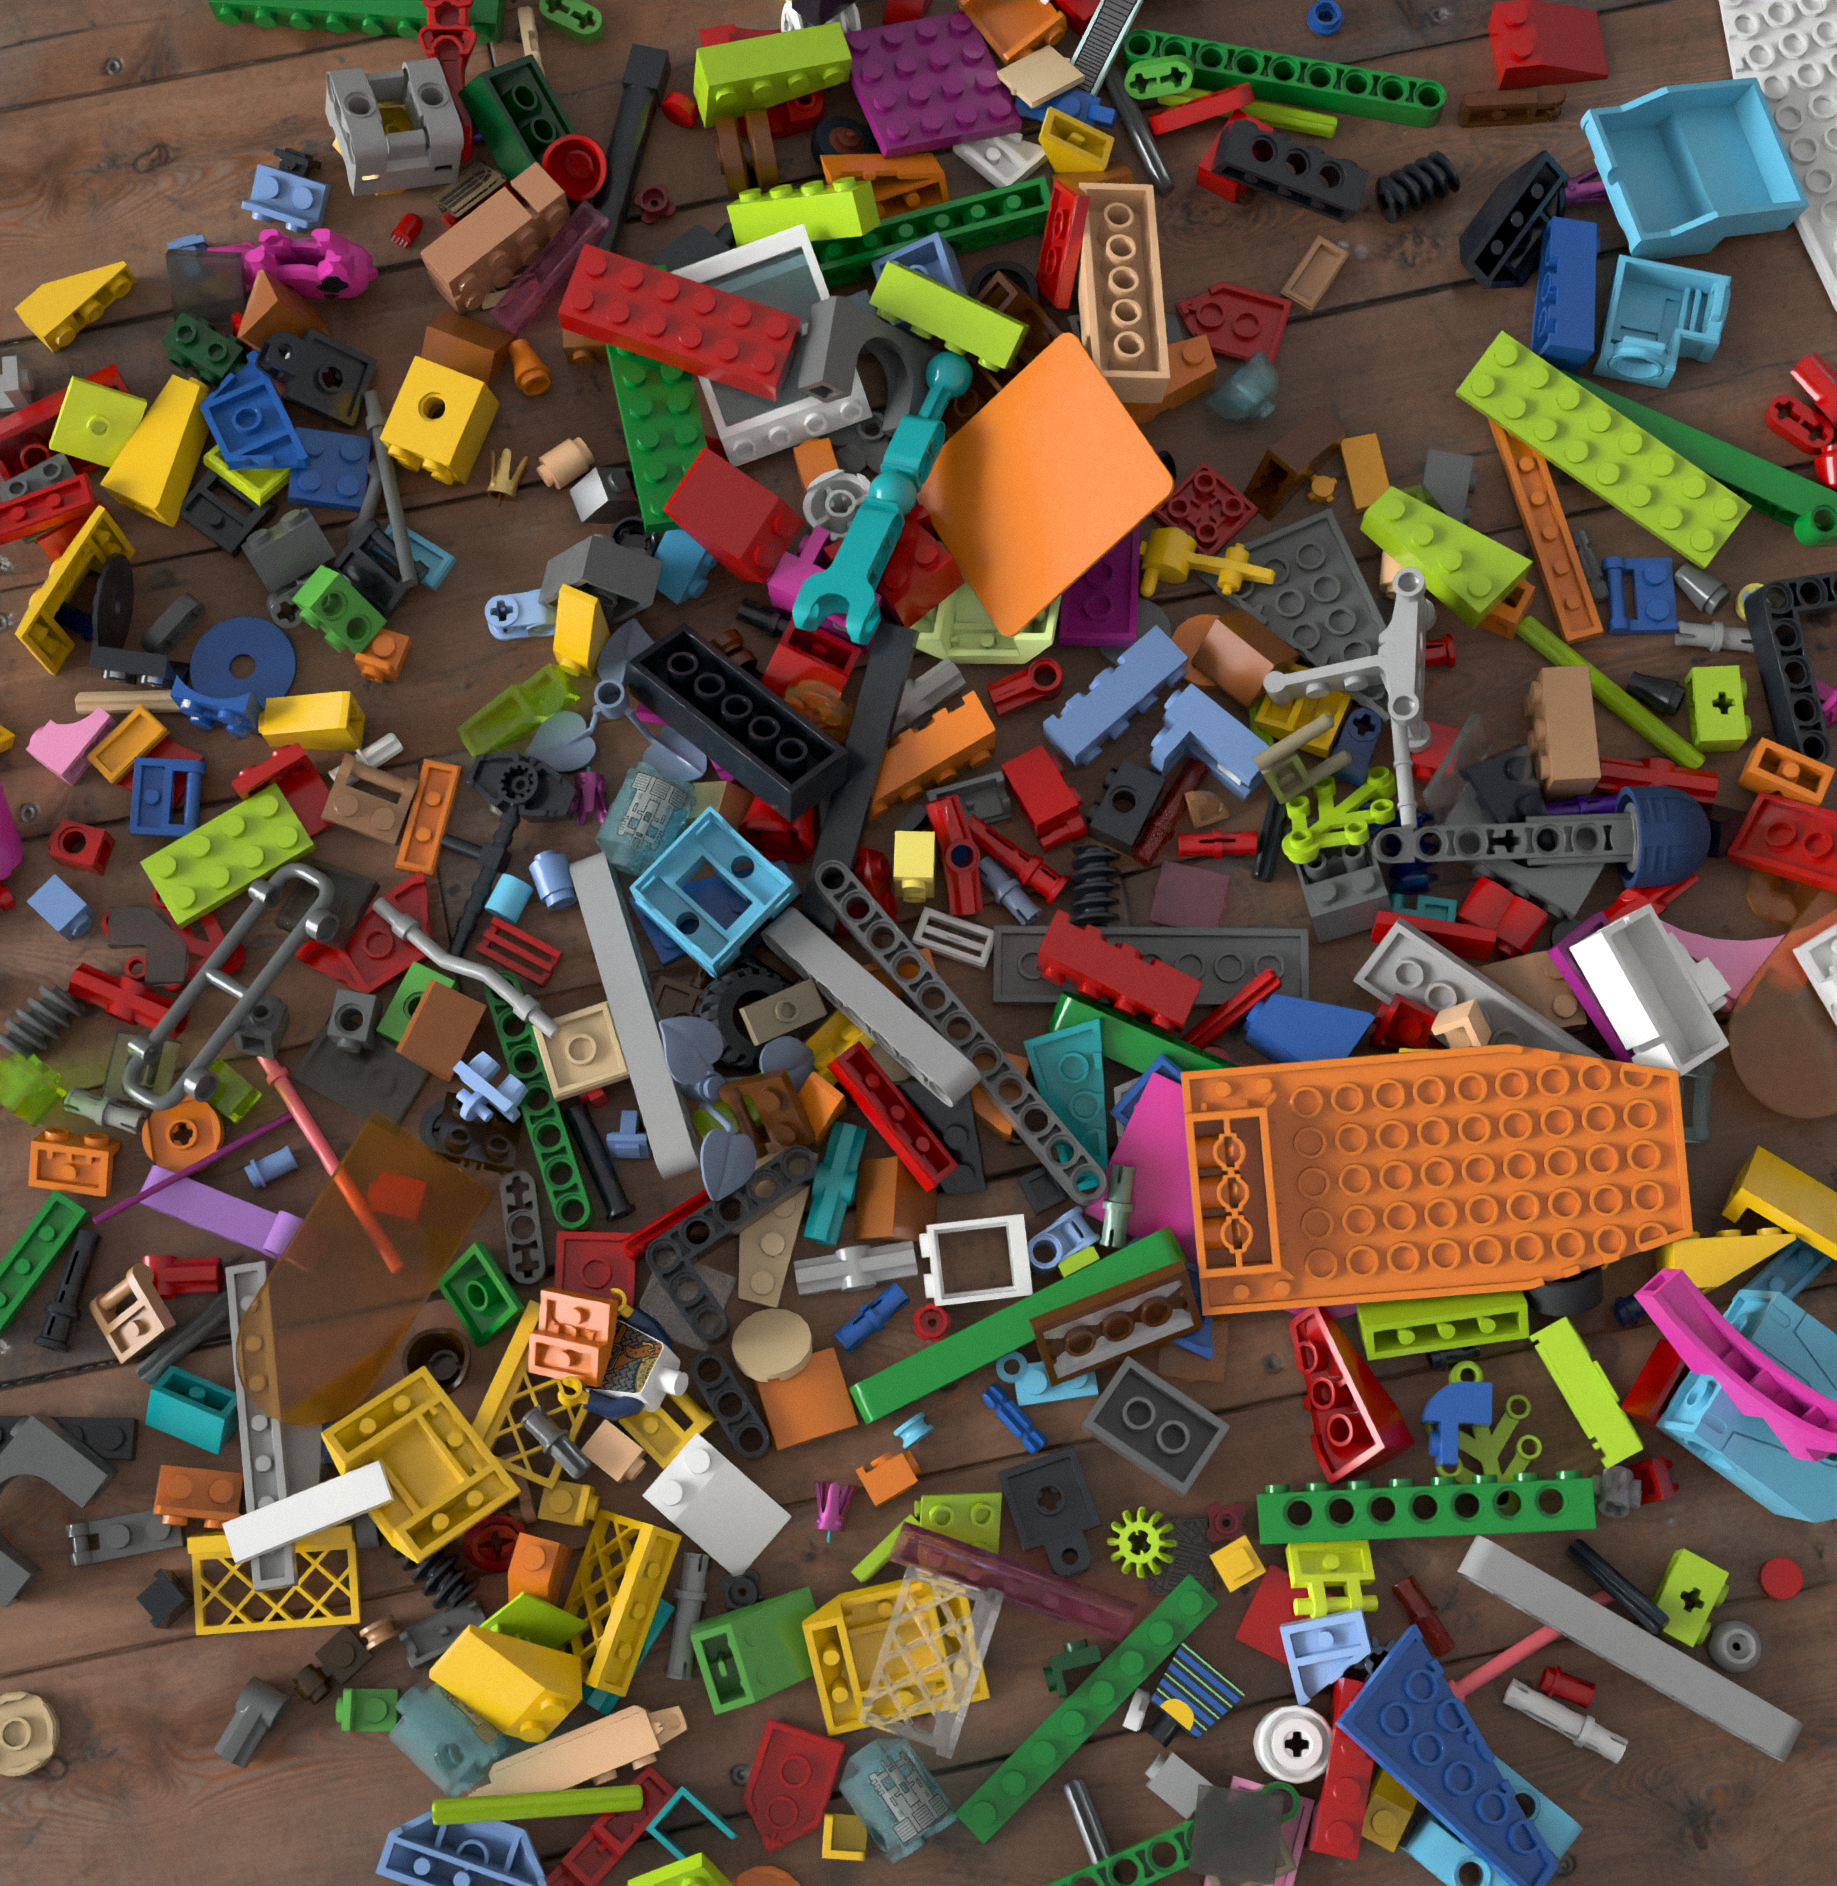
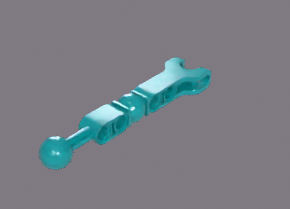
M944 351L935 355L927 364L925 379L930 390L917 416L906 413L900 420L885 452L883 462L880 465L881 474L877 475L870 484L869 496L865 497L864 503L859 507L831 566L825 571L810 576L802 584L792 610L796 628L810 632L816 631L826 617L834 613H845L848 615L845 623L851 642L867 645L871 641L881 621V613L876 602L875 590L897 545L902 527L905 525L904 516L915 506L916 495L920 492L921 486L926 482L943 446L946 429L944 422L940 420L950 399L963 395L972 383V366L965 356L952 351Z

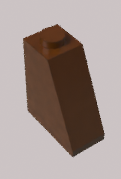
M1318 407L1267 450L1243 495L1259 508V513L1271 521L1307 484L1311 476L1316 474L1335 454L1348 430Z

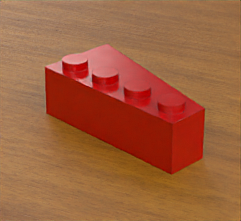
M1057 909L1038 949L1036 970L1042 972L1041 977L1056 985L1062 986L1065 982L1077 987V993L1089 1000L1098 1002L1101 998L1115 1004L1114 1010L1125 1016L1135 1018L1137 1014L1151 1020L1150 1025L1161 1032L1171 1034L1174 1030L1181 1034L1199 995L1202 982L1157 959H1152L1150 964L1142 961L1144 955L1138 949L1126 943H1115L1113 946L1107 943L1108 940L1101 935V930L1089 924L1078 928L1067 922L1070 914Z

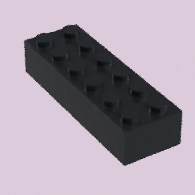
M685 622L628 661L629 694L788 822L792 823L847 781L848 750Z

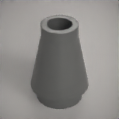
M1689 563L1682 565L1673 577V581L1679 585L1702 614L1707 612L1711 616L1716 615L1727 604L1732 595V591L1726 588V582L1692 567Z

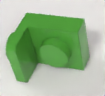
M344 1688L343 1697H338L336 1703L337 1723H342L341 1730L399 1732L401 1689Z

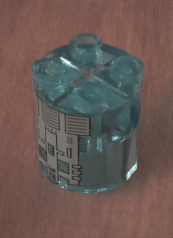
M638 762L636 768L626 770L623 786L612 801L595 838L596 843L601 848L610 865L632 876H641L684 832V826L689 814L698 803L697 798L693 795L694 785L680 778H674L671 781L659 775L660 771L656 767L645 762Z
M416 1683L402 1696L394 1708L403 1717L398 1721L388 1737L448 1797L452 1796L453 1798H459L465 1791H471L485 1775L481 1768L487 1766L492 1760H498L512 1744L506 1737V1734H503L437 1683L427 1691L419 1683Z
M907 1738L874 1739L848 1759L838 1789L885 1859L889 1858L892 1864L903 1857L906 1858L925 1844L921 1838L922 1835L927 1839L934 1833H939L957 1819L953 1812L954 1807Z

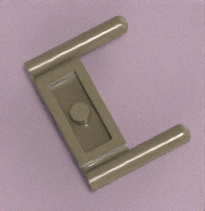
M1323 714L1253 757L1280 805L1351 763L1352 756L1350 752L1341 750L1306 771L1295 751L1333 728L1334 719L1331 715Z

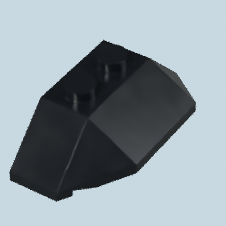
M1547 150L1541 151L1502 180L1459 238L1461 264L1483 289L1523 287L1539 265L1542 230L1553 216L1564 218L1566 205L1564 188L1568 187L1569 176Z

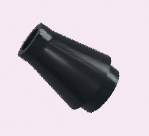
M1634 671L1625 692L1633 695L1663 717L1666 714L1675 717L1683 703L1687 688L1680 686V681L1644 675Z

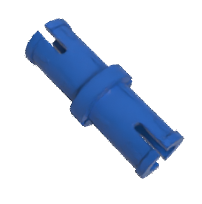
M893 1282L868 1305L864 1303L860 1306V1312L833 1335L842 1347L851 1354L854 1349L876 1330L880 1333L885 1328L884 1324L911 1301L904 1291Z

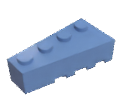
M1157 625L1118 658L1117 662L1120 665L1115 670L1110 666L1095 677L1089 686L1091 692L1087 695L1083 692L1080 694L1078 692L1066 702L1065 708L1060 713L1062 717L1058 719L1052 714L1043 722L1044 738L1075 770L1082 763L1086 767L1092 764L1102 754L1103 750L1100 748L1102 744L1110 737L1114 741L1120 738L1130 728L1131 724L1128 722L1130 718L1138 711L1142 715L1148 712L1158 702L1159 698L1156 695L1166 685L1173 688L1188 673L1184 669L1188 664V657Z

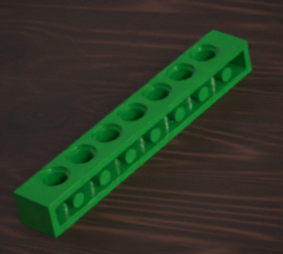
M1045 176L881 219V225L863 236L811 241L810 243L826 287L829 290L874 278L875 274L871 262L936 232H939L954 249L955 256L1042 233L1045 231L1051 195ZM809 265L763 281L766 294L785 292L786 301L818 293Z
M1581 1470L1558 1471L1556 1472V1480H1540L1539 1472L1514 1474L1515 1482H1498L1497 1474L1472 1476L1473 1484L1457 1485L1455 1476L1430 1478L1431 1486L1415 1487L1414 1478L1390 1479L1389 1488H1373L1372 1480L1347 1482L1348 1490H1331V1482L1307 1483V1492H1290L1289 1484L1266 1485L1265 1494H1257L1260 1544L1597 1529L1592 1478H1582ZM1546 1489L1554 1490L1561 1499L1559 1510L1553 1514L1544 1512L1539 1505V1496ZM1504 1491L1514 1493L1519 1500V1508L1511 1516L1502 1514L1497 1508V1498ZM1462 1493L1472 1495L1477 1501V1511L1470 1518L1460 1516L1455 1510V1500ZM1420 1495L1431 1497L1436 1504L1435 1514L1428 1520L1418 1518L1413 1512V1502ZM1385 1497L1393 1503L1395 1511L1390 1520L1381 1522L1373 1517L1371 1504L1376 1498ZM1344 1499L1352 1505L1353 1516L1350 1521L1339 1524L1332 1520L1329 1514V1507L1333 1501ZM1296 1501L1307 1503L1312 1510L1311 1520L1302 1526L1293 1524L1287 1515L1289 1506Z

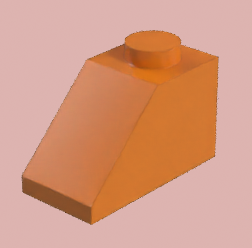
M813 1071L799 1091L798 1097L816 1135L812 1143L819 1147L831 1132L834 1122H839L847 1113L848 1108L845 1095Z

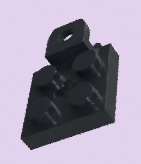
M309 328L304 332L302 339L286 332H277L272 338L265 339L261 344L255 366L266 376L283 384L287 382L282 399L350 430L356 425L364 401V393L370 384L377 360ZM331 370L333 372V379L338 383L337 386L332 385L328 388L322 380V374H326Z
M1073 1446L998 1472L997 1476L1024 1553L1043 1547L1050 1568L1059 1580H1066L1088 1572L1091 1564V1554L1084 1532L1102 1526L1075 1447ZM1047 1488L1050 1489L1052 1494L1059 1493L1061 1496V1500L1056 1502V1509L1049 1511L1046 1506L1040 1507L1037 1500L1043 1497L1042 1490ZM1067 1552H1072L1077 1556L1078 1560L1074 1564L1069 1565L1064 1563L1062 1556Z

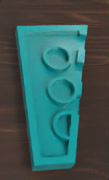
M1101 1017L1026 1039L1023 1043L1040 1096L1105 1172L1109 1163ZM1056 1146L1061 1163H1066L1073 1158V1153L1067 1146ZM1082 1176L1076 1181L1080 1191L1098 1186L1096 1179L1091 1176Z

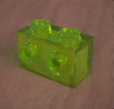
M16 1051L12 1056H7L0 1061V1103L11 1113L33 1127H36L68 1092L58 1084L63 1077L34 1054L27 1059Z

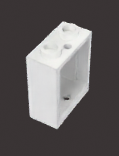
M1024 1214L925 1225L926 1233L919 1234L921 1257H929L931 1271L930 1274H924L926 1298H934L935 1306L1033 1294ZM1006 1226L1013 1285L944 1293L938 1234Z

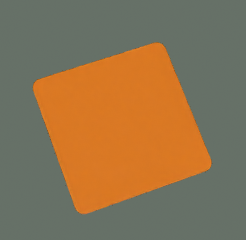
M1063 333L942 446L926 482L921 486L920 492L916 495V499L931 514L933 527L950 554L954 557L958 567L998 631L1004 636L1012 637L1023 630L1172 494L1174 479L1079 339L1072 333Z

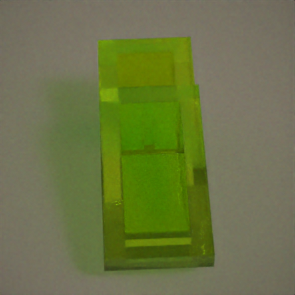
M548 663L520 686L512 684L455 730L475 760L476 755L493 754L540 727L544 721L572 705L581 696L564 670L557 665Z

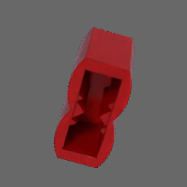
M1480 876L1456 915L1455 923L1497 930L1493 951L1507 960L1527 954L1548 919L1549 914L1531 902L1515 896L1496 882Z

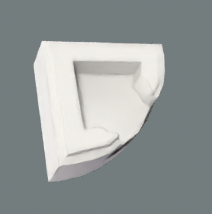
M1139 1687L1136 1688L1123 1722V1727L1135 1732L1137 1730L1140 1731L1151 1698L1149 1691Z

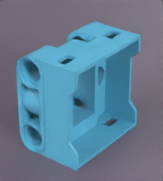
M711 806L629 887L636 900L635 904L715 979L741 954L739 947L768 918L774 920L798 895L793 882L739 835ZM705 860L712 865L714 872L747 903L752 902L749 908L727 930L721 927L681 889L706 864ZM742 863L751 864L754 866V871L747 878H738L734 875V870L738 865ZM695 919L699 921V927L693 934H683L679 931L683 921Z
M1494 1755L1495 1759L1493 1761L1504 1780L1508 1779L1516 1794L1521 1793L1528 1798L1530 1809L1528 1814H1526L1527 1819H1532L1553 1857L1560 1860L1583 1828ZM1428 1809L1399 1845V1847L1447 1886H1464L1459 1879V1870L1467 1862H1473L1479 1871L1478 1880L1472 1886H1511L1469 1846L1450 1833L1452 1831Z

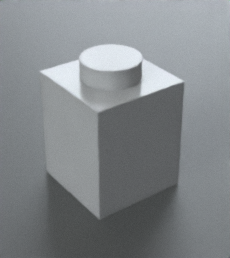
M1170 1752L1166 1758L1159 1754L1145 1772L1150 1778L1145 1786L1186 1819L1190 1817L1213 1786V1784L1173 1752Z

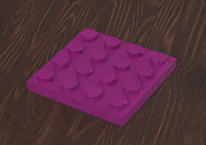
M963 11L844 33L852 57L849 81L884 159L1020 132L1023 122L1007 88L997 77L998 69L980 31Z

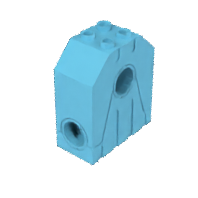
M1739 1289L1723 1317L1753 1346L1780 1368L1811 1389L1837 1402V1335L1780 1292ZM1690 1370L1655 1426L1677 1443L1683 1445L1685 1449L1773 1514L1813 1523L1837 1519V1453H1831L1826 1458L1815 1462L1793 1458L1764 1418L1742 1415L1712 1375L1696 1374Z

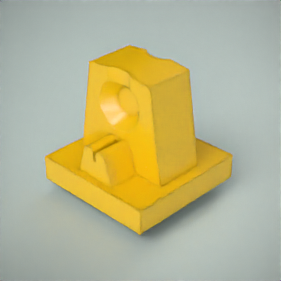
M1246 1535L1209 1556L1230 1593L1266 1572Z

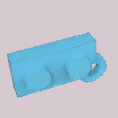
M1014 1351L998 1359L996 1362L998 1377L1006 1383L1015 1385L1019 1408L1098 1396L1095 1370L1052 1387L1042 1361L1027 1363L1026 1358L1021 1353ZM1009 1360L1017 1361L1020 1366L1019 1372L1014 1375L1007 1374L1004 1370L1005 1363Z

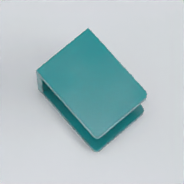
M688 1785L681 1786L645 1828L679 1860L691 1856L660 1827L663 1821L685 1797L732 1841L740 1836V1833Z

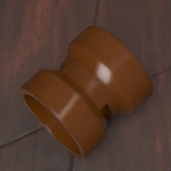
M729 629L710 641L711 644L744 670H747L749 667H756L758 660L751 650L745 649L743 637L737 629Z

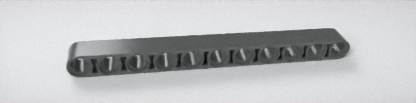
M828 860L822 863L815 873L816 889L820 899L920 1018L962 1053L971 1063L980 1054H988L994 1058L996 1064L990 1070L983 1071L977 1068L982 1079L976 1085L1076 1203L1083 1206H1091L1099 1202L1107 1185L1106 1175L1101 1167L850 869L837 860ZM830 875H837L844 880V883L837 889H828L823 885V881ZM857 904L864 905L869 910L866 917L862 919H854L847 912L850 907ZM880 934H887L893 938L894 943L887 949H879L873 945L872 941ZM904 964H913L919 969V974L913 979H904L899 976L897 971ZM935 993L943 997L945 1003L942 1007L932 1010L924 1006L922 1001L927 995ZM960 1023L968 1027L970 1034L963 1040H956L949 1035L948 1029L952 1025ZM1006 1084H1013L1020 1089L1021 1096L1015 1101H1007L1000 1096L999 1089ZM1034 1114L1042 1116L1047 1122V1127L1040 1132L1030 1131L1025 1125V1119L1028 1116ZM1057 1145H1064L1071 1150L1073 1158L1066 1163H1059L1052 1158L1050 1151ZM1082 1176H1091L1096 1179L1099 1189L1093 1194L1082 1193L1078 1189L1076 1181Z

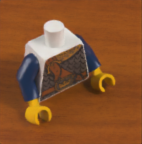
M612 1288L611 1293L622 1301V1304L618 1307L617 1316L622 1315L626 1319L624 1322L620 1320L616 1322L611 1355L602 1384L599 1387L587 1385L583 1387L581 1381L575 1376H566L563 1378L562 1384L574 1388L576 1393L574 1395H567L563 1392H558V1399L564 1406H573L580 1402L583 1404V1409L610 1420H620L637 1415L641 1411L654 1412L658 1410L666 1393L681 1396L687 1389L688 1375L685 1372L678 1371L680 1360L672 1352L673 1342L662 1325L639 1307L631 1308L626 1304L627 1298L625 1293L618 1288Z

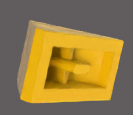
M1051 106L1046 111L1038 138L1055 173L1104 171L1107 167L1115 139Z

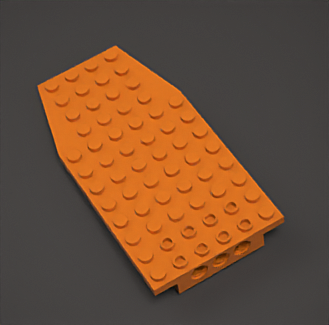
M1496 1044L1180 1072L1202 1316L1530 1290L1545 1285L1544 1281L1551 1282L1563 1277L1567 1278L1581 1273V1271L1602 1264L1605 1265L1620 1260V1258L1693 1235L1679 1075L1677 1070L1519 1045Z

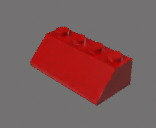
M115 363L83 378L132 395ZM68 386L0 420V474L4 481L60 453L51 450L49 443ZM65 454L76 476L83 473L88 474L102 467V465Z

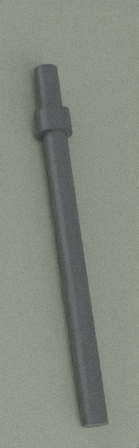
M369 390L364 393L368 416L365 419L368 435L373 437L402 583L404 587H414L418 584L393 459L388 454L389 449L379 439L388 416L382 411L379 392L377 390Z

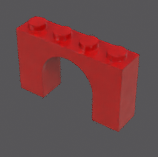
M1339 1678L1332 1684L1326 1721L1332 1722V1735L1325 1780L1318 1804L1313 1806L1304 1848L1318 1853L1357 1861L1374 1759L1335 1725L1366 1682Z

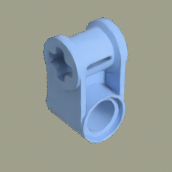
M535 589L529 592L498 595L491 598L485 606V616L490 633L498 640L509 641L528 637L555 635L557 610L538 604L541 589ZM507 615V620L501 621V616Z
M1077 1206L1062 1215L1051 1226L1035 1235L1029 1241L1028 1255L1030 1270L1037 1275L1051 1274L1057 1270L1059 1262L1089 1246L1095 1247L1100 1243L1101 1235L1094 1234L1082 1216L1083 1209L1081 1206ZM1040 1245L1050 1247L1053 1250L1054 1259L1049 1263L1038 1262L1034 1258L1033 1250Z

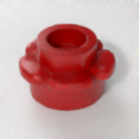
M933 1302L927 1303L923 1308H918L913 1314L914 1333L923 1341H942L947 1336V1330L952 1326L950 1313L944 1311L943 1306H935ZM934 1319L936 1321L935 1326H929L928 1321Z

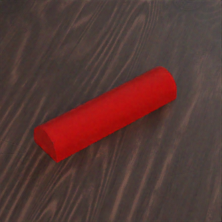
M860 1040L826 1066L926 1193L959 1167Z

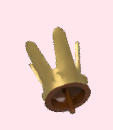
M508 448L503 450L501 458L498 459L496 472L494 450H491V481L486 493L498 499L497 507H500L501 501H515L518 482L529 460L528 456L523 457L511 480H509L511 451Z

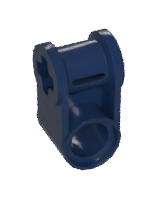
M1360 708L1350 714L1331 756L1341 750H1347L1352 756V761L1330 776L1358 787L1362 786L1371 764L1372 753L1382 726L1380 717L1373 710ZM1360 723L1367 726L1364 736L1357 734Z

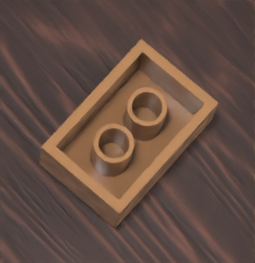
M1589 665L1541 668L1535 681L1531 682L1528 694L1524 695L1523 704L1525 716L1531 717L1532 730L1528 731L1527 744L1530 754H1535L1536 767L1534 769L1543 801L1572 800L1575 796L1584 795L1585 798H1588L1601 779Z

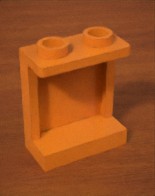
M956 0L958 9L970 18L971 22L980 31L984 42L1004 67L1048 45L1053 46L1064 37L1065 31L1068 30L1066 16L1062 11L1057 12L1050 2L1044 5L1040 0Z

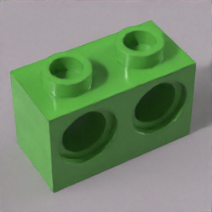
M322 565L319 566L292 598V601L302 610L299 616L314 629L320 627L326 633L323 639L340 653L344 649L354 654L361 653L387 622L343 576ZM328 595V601L326 605L322 607V602L324 598ZM352 620L351 627L346 631L348 623Z

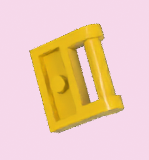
M686 1391L681 1396L666 1393L693 1422L686 1431L661 1406L654 1412L641 1411L637 1415L617 1420L664 1470L696 1433L700 1436L703 1435L717 1421L716 1416L710 1410L705 1412Z

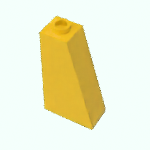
M176 375L171 376L100 483L119 504L170 527H174L178 520L183 499L187 495L210 429L199 407L201 402L208 396L207 393L209 391V388L201 381L193 377L185 380Z

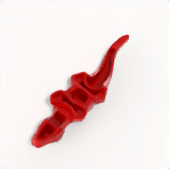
M421 0L424 7L427 8V26L420 29L418 40L425 55L429 59L437 58L440 62L462 125L464 148L461 151V160L463 163H466L472 157L474 123L458 92L465 87V68L468 65L478 39V34L471 29L470 8L473 6L474 0Z

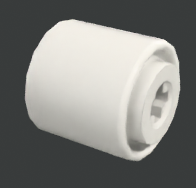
M1299 1705L1277 1707L1264 1715L1255 1729L1253 1739L1255 1757L1263 1770L1275 1779L1296 1784L1310 1782L1322 1775L1327 1769L1332 1729L1324 1717L1311 1708ZM1295 1731L1300 1732L1302 1740L1308 1741V1748L1300 1751V1757H1293L1292 1749L1285 1748V1740L1292 1739L1293 1732Z

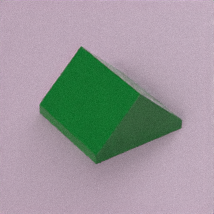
M481 1240L475 1242L436 1282L478 1349L518 1324L526 1309L525 1303L494 1255Z

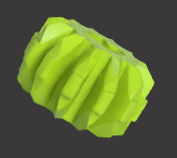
M1146 1507L1138 1508L1137 1521L1129 1510L1124 1511L1122 1515L1127 1526L1125 1527L1119 1522H1112L1111 1528L1120 1533V1537L1107 1538V1545H1119L1120 1548L1119 1551L1110 1556L1112 1562L1126 1558L1121 1571L1124 1574H1129L1136 1565L1138 1578H1146L1148 1565L1155 1575L1161 1574L1162 1567L1158 1558L1168 1564L1172 1563L1174 1557L1165 1552L1164 1549L1165 1547L1173 1548L1178 1546L1177 1540H1165L1164 1536L1174 1530L1173 1524L1168 1523L1159 1528L1158 1525L1163 1518V1513L1156 1511L1148 1521V1510ZM1145 1531L1148 1534L1146 1541L1151 1547L1149 1551L1140 1550V1553L1136 1551L1138 1543L1134 1541L1135 1535H1144Z

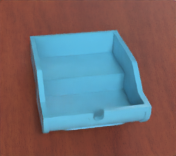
M1757 77L1665 86L1621 106L1589 109L1581 119L1580 126L1583 133L1587 136L1594 153L1595 164L1619 225L1627 237L1632 257L1655 260L1709 253L1724 237L1785 230L1809 207Z

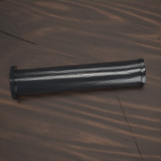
M581 1103L567 1109L563 1113L564 1118H566L608 1212V1215L605 1217L607 1222H614L627 1217L636 1210L634 1204H630L590 1116L587 1104Z

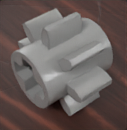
M1612 1466L1608 1469L1605 1468L1602 1476H1592L1594 1504H1598V1509L1602 1514L1613 1518H1621L1629 1514L1630 1507L1640 1508L1642 1481L1634 1480L1632 1471L1622 1466Z

